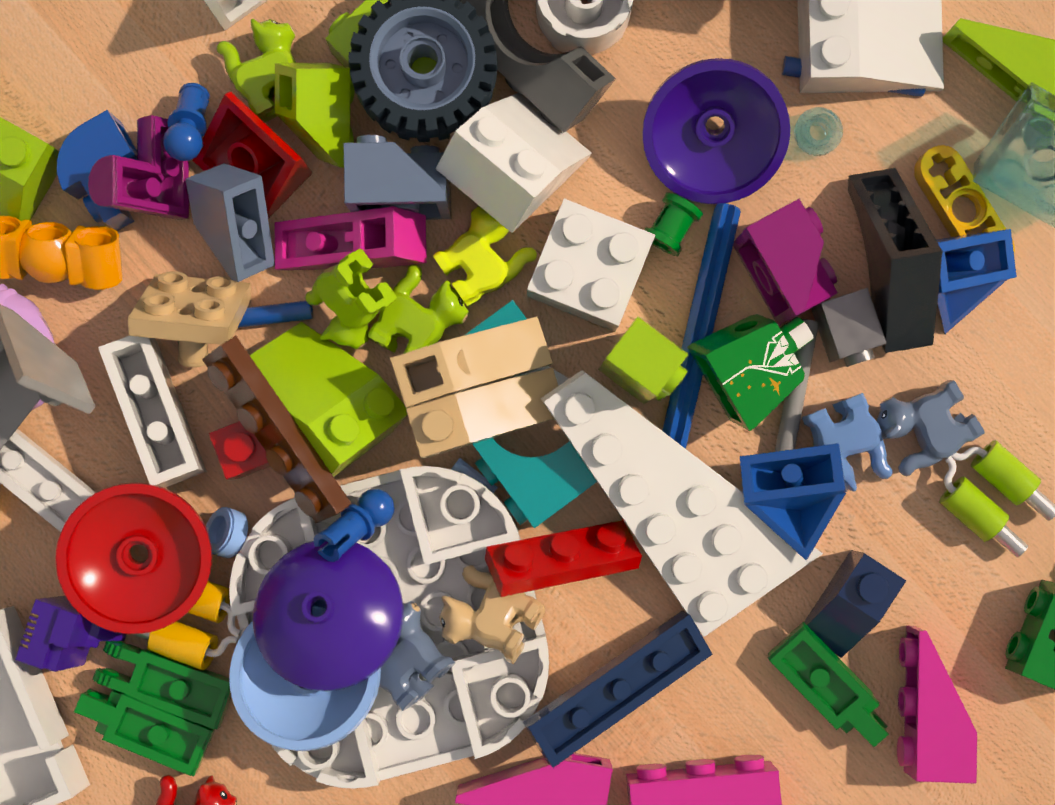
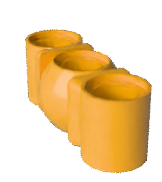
M0 216V279L16 278L23 280L28 273L34 279L44 283H58L69 279V284L74 286L80 284L85 288L94 290L112 288L117 286L123 278L119 234L116 230L105 226L85 227L78 225L74 232H72L67 226L57 222H43L32 226L31 220L25 219L20 221L15 217Z

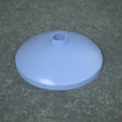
M318 600L314 603L312 607L314 617H319L325 613L327 609L326 601ZM252 621L241 635L234 649L229 674L230 691L240 718L260 739L287 750L311 751L339 742L362 723L377 696L381 668L366 680L346 689L314 691L302 688L282 678L266 662L258 648Z

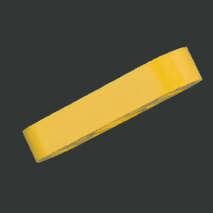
M938 145L930 148L919 157L914 167L915 179L951 237L967 235L965 232L973 230L983 222H985L988 228L979 233L1006 229L961 155L955 149L945 145ZM933 160L937 164L945 161L949 169L945 171L944 178L941 175L935 177L930 175L929 169L934 165ZM959 181L962 187L957 188L944 198L940 192ZM966 197L974 203L976 215L972 222L964 223L955 218L952 212V204L956 198ZM1012 239V242H1013V251H1014V253H1015V245H1014V241H1013V239Z

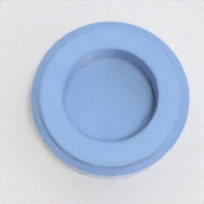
M221 507L209 518L206 529L210 537L212 554L224 558H232L241 550L248 533V520L243 512L228 507Z

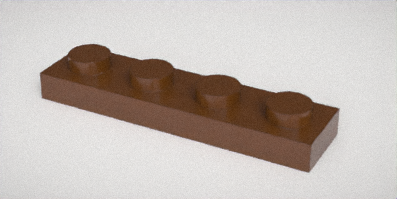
M237 336L229 339L202 359L208 367L207 371L210 380L229 397L237 409V417L240 423L248 432L256 436L266 451L269 465L275 472L283 475L295 493L294 497L297 505L306 515L312 517L315 523L338 515L352 504Z

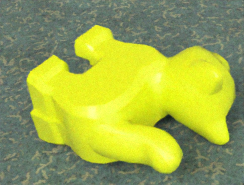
M477 206L471 212V224L468 231L461 234L448 249L438 251L432 255L446 276L461 267L465 270L467 274L466 280H457L451 284L467 307L475 304L483 295L499 290L522 271L526 263L535 261L537 258V252L534 248L524 247L516 251L510 260L504 262L490 247V244L503 239L509 230L480 206Z

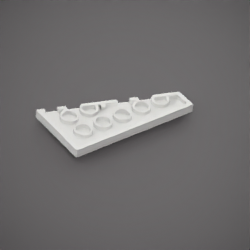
M583 370L541 398L685 612L690 614L703 637L823 554L814 547L806 561L746 507L743 492Z

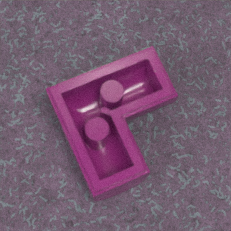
M154 115L138 118L137 160L110 155L99 159L93 165L88 181L89 194L93 202L98 206L178 220L189 219V196L186 185V178L189 177V161H178L165 151L163 137L168 129V119Z

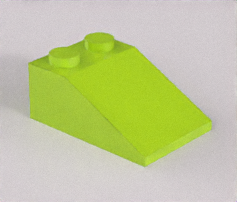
M301 321L250 356L328 470L335 477L388 437L407 417V408L379 374L331 341H322L320 339L321 334Z

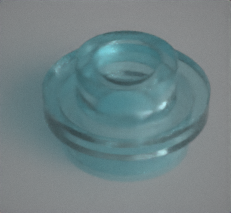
M815 107L805 111L797 120L794 128V137L798 146L804 152L813 156H822L832 152L839 145L843 136V126L839 117L833 111L823 107ZM814 125L822 127L825 131V139H814L810 134V127Z

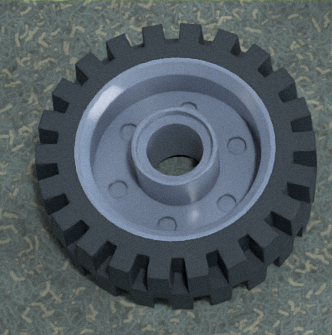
M378 0L371 6V15L369 17L366 15L362 16L358 22L359 31L358 33L353 32L350 42V76L361 105L373 121H377L382 129L388 133L395 132L399 138L408 141L410 137L417 138L419 142H430V138L438 137L439 141L450 138L451 133L455 132L484 106L489 105L497 78L495 43L492 33L490 34L488 24L482 15L480 17L477 15L475 7L468 1L463 4L460 0H388V2L382 4ZM421 57H429L437 62L435 68L426 74L414 72L411 66L415 60Z

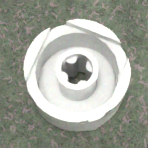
M536 0V15L540 29L557 51L567 53L578 47H583L592 55L610 48L622 38L629 22L634 0H587L592 2L589 4H582L581 0Z

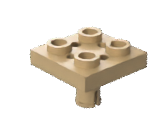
M176 271L155 274L128 317L129 336L177 340L179 364L185 367L204 366L206 364L202 359L209 354L208 344L222 345L233 338L251 301V283L236 282L226 276H216L210 279L187 277L186 274Z

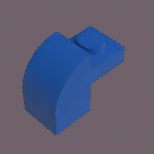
M105 110L76 127L66 137L58 153L57 175L63 191L78 200L84 197V205L97 223L103 221L118 231L134 222L131 214L126 210L98 206L93 202L88 188L89 174L93 165L105 156L116 155L137 160V149L122 122L111 112Z

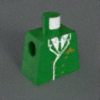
M755 314L692 343L687 348L729 420L751 431L804 380L805 372L794 353L813 341V335L806 323L797 316L782 327H779L774 320Z

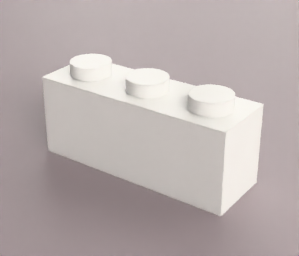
M127 336L98 347L149 484L165 488L207 472L156 338Z

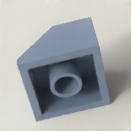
M363 135L357 137V143H344L345 205L350 212L394 206L426 215V220L451 219V182L436 170L444 152H439V148L436 146L421 145L412 147L411 153H405L395 142H387V138L380 135Z

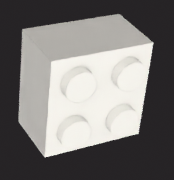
M563 199L527 288V297L616 332L655 234Z

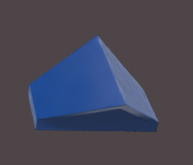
M1011 229L936 240L943 251L937 303L945 334L1005 281L1017 277Z
M839 443L740 456L743 495L746 507L807 561L846 495Z

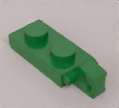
M804 622L768 653L767 658L836 730L841 728L845 733H848L855 728L873 747L889 735L886 730L887 724L874 711L879 706V702L873 696V692Z
M89 688L86 692L81 693L74 710L75 713L98 722L95 731L103 735L102 740L193 777L199 770L215 732V729L172 715L113 689L109 696Z

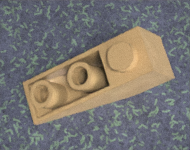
M538 317L438 342L390 358L406 408L496 383L553 364Z

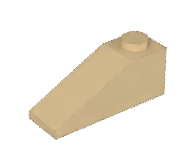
M553 367L407 408V414L421 458L426 459L554 419L541 400L543 396L558 387Z

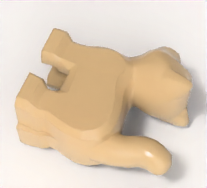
M468 565L462 572L465 581L473 587L485 589L486 592L479 609L476 611L463 601L449 596L442 597L444 607L439 616L443 629L442 637L451 644L474 639L485 647L500 651L507 662L514 665L525 643L522 642L524 634L512 628L515 624L524 621L529 628L535 630L545 614V606L537 599L527 596L525 593L500 597L491 574L480 572L473 565Z

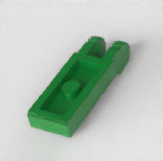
M106 641L103 649L105 653L113 658L136 664L131 678L113 669L97 668L92 679L94 682L125 693L127 696L167 713L217 730L221 727L231 699L228 677L206 669L200 670L151 652L147 648L142 650L125 642Z

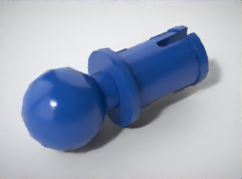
M187 83L180 88L176 109L169 115L167 121L168 129L163 137L165 151L178 161H190L196 158L203 147L202 137L207 130V121L204 117L206 107L209 104L210 94L205 87L197 83Z
M370 489L363 492L358 498L356 505H349L341 512L340 518L315 535V547L320 546L325 541L329 542L319 549L318 553L324 559L335 562L359 540L365 541L370 539L375 532L374 527L379 528L387 524L393 517V499L386 491L380 489Z

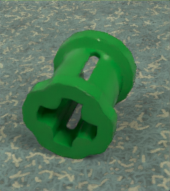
M667 192L662 199L665 204L652 227H646L645 231L655 234L652 245L670 255L679 256L682 251L681 241L693 221L699 222L703 213L697 206L683 197Z

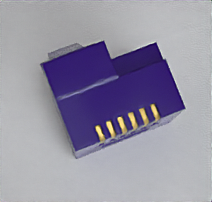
M66 596L35 599L31 611L33 615L29 617L31 621L27 623L29 627L25 628L27 634H23L25 639L21 640L23 645L19 646L15 660L53 672L85 665L90 647L98 648L100 641H125L127 634L109 631L88 621L71 605Z

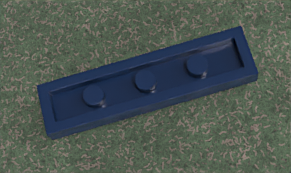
M681 611L523 721V724L547 763L554 768L713 654L690 614Z

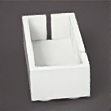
M15 606L0 609V805H57L74 797L88 787L90 783L74 745L72 744L66 748L63 747L61 740L69 736V733L42 670L15 660L19 646L23 645L21 640L25 639L23 634H26Z

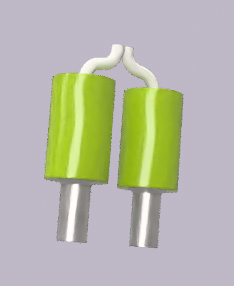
M996 440L987 444L983 449L972 447L964 453L956 452L952 456L947 457L945 461L949 465V470L944 478L947 490L940 498L939 503L984 542L994 537L1015 557L1021 556L1028 548V545L1006 526L1009 515L966 477H960L952 484V478L956 472L954 459L962 461L968 459L973 454H977L971 463V467L1014 505L1017 506L1026 501L1047 521H1050L1055 517V504L1037 489L1041 479Z

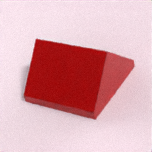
M231 91L224 94L202 139L203 147L198 156L192 160L203 171L225 163L261 175L268 219L312 174L304 160Z

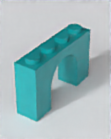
M512 300L465 335L526 320L527 318ZM493 438L473 444L482 457L475 462L476 466L491 486L498 481L501 482L511 496L504 501V504L520 525L528 520L533 528H536L597 483L570 441L558 450L539 457H524L513 454L502 448Z

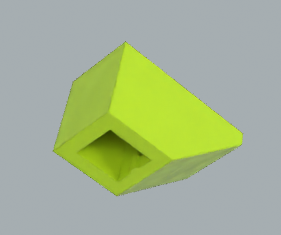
M275 63V114L319 160L343 168L344 143H354L353 132L350 127V104L354 99L355 90L350 76V68L332 63Z

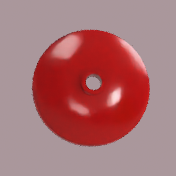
M147 483L114 485L86 499L73 511L60 533L56 549L58 580L71 605L93 624L106 630L123 634H142L157 631L182 618L191 610L202 595L212 566L210 537L206 526L196 510L174 492ZM143 545L146 547L148 558L144 561L135 560L131 555L132 546Z

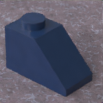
M851 550L804 623L837 656L842 658L881 621L906 580L867 554Z

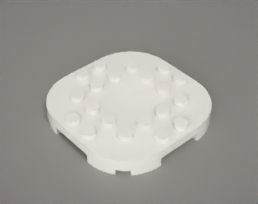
M409 467L341 485L340 487L348 499L355 505L360 495L370 489L386 491L393 499L394 514L391 520L379 528L374 527L375 532L370 539L365 541L359 540L357 543L373 551L388 565L400 586L403 602L413 601L420 607L422 631L432 638L438 651L443 656L451 657L456 663L443 677H436L431 682L434 687L420 701L404 711L396 705L392 695L379 686L373 706L362 723L347 737L335 744L311 751H293L274 745L271 746L290 766L293 764L305 773L317 778V782L329 786L352 789L377 786L380 781L472 756L477 759L499 750L521 733L525 728L523 721L534 714L543 698L549 672L548 643L543 621L541 619L535 630L529 628L524 621L514 625L512 629L524 634L522 642L525 645L513 665L507 662L503 653L496 649L485 647L474 639L463 640L456 644L447 642L442 637L443 629L439 616L444 607L443 596L463 601L469 604L475 611L479 609L486 590L468 584L462 572L466 566L473 565L480 572L490 573L485 562L486 547L521 540L510 512L496 494L476 479L464 473L442 467ZM295 498L269 511L255 524L240 553L236 555L230 577V607L232 616L237 615L239 627L242 631L241 635L253 621V609L257 592L272 566L294 548L314 541L316 534L325 530L341 517V512L331 518L315 523L312 517L306 515L299 508ZM534 590L524 592L527 596L537 599ZM419 674V678L421 680H426L421 674Z

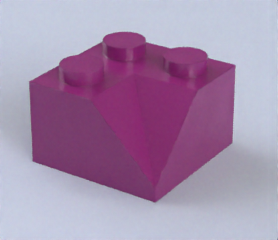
M800 198L746 227L733 243V247L778 326L838 293L834 286L837 283V277L832 266L825 258L820 259L824 241L820 236L823 233L822 223L811 207H804Z

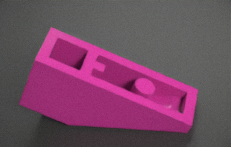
M394 206L274 222L275 270L328 269L339 264V261L358 249H362L373 263L371 268H388L427 263L426 215Z

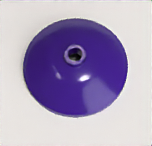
M715 58L701 60L674 72L659 86L652 96L643 122L644 151L649 165L658 179L679 196L706 204L729 203L740 200L763 187L781 166L790 140L789 114L778 88L758 69L732 59ZM717 116L724 123L719 129L711 130L706 126L709 118Z
M314 541L302 544L280 558L266 574L259 587L253 609V629L258 648L269 666L278 675L292 684L314 691H336L352 687L378 671L390 657L398 642L404 618V605L400 586L388 565L373 551L358 543L354 544L335 562L324 559L318 553L319 549L329 543L328 541H325L318 547H315ZM318 600H325L327 603L325 613L319 617H314L312 614L314 603Z

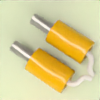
M210 581L207 582L202 595L188 613L218 624L228 614V630L234 636H228L223 639L219 647L216 635L177 621L157 631L133 635L147 639L148 650L200 670L207 669L214 657L224 653L228 644L238 643L242 632L235 627V616H232L229 588Z

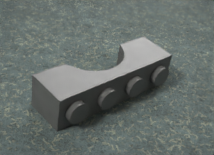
M460 0L463 4L468 1L474 6L479 17L482 15L488 24L490 34L492 33L496 48L497 70L505 77L509 87L529 99L540 110L543 119L549 124L558 127L563 133L583 121L616 78L583 47H578L563 54H549L529 45L517 32L512 22L508 0Z

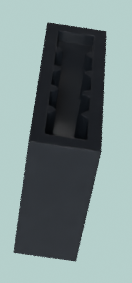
M896 168L849 175L848 193L855 207L864 240L871 299L886 340V344L882 345L885 353L932 346L943 251Z

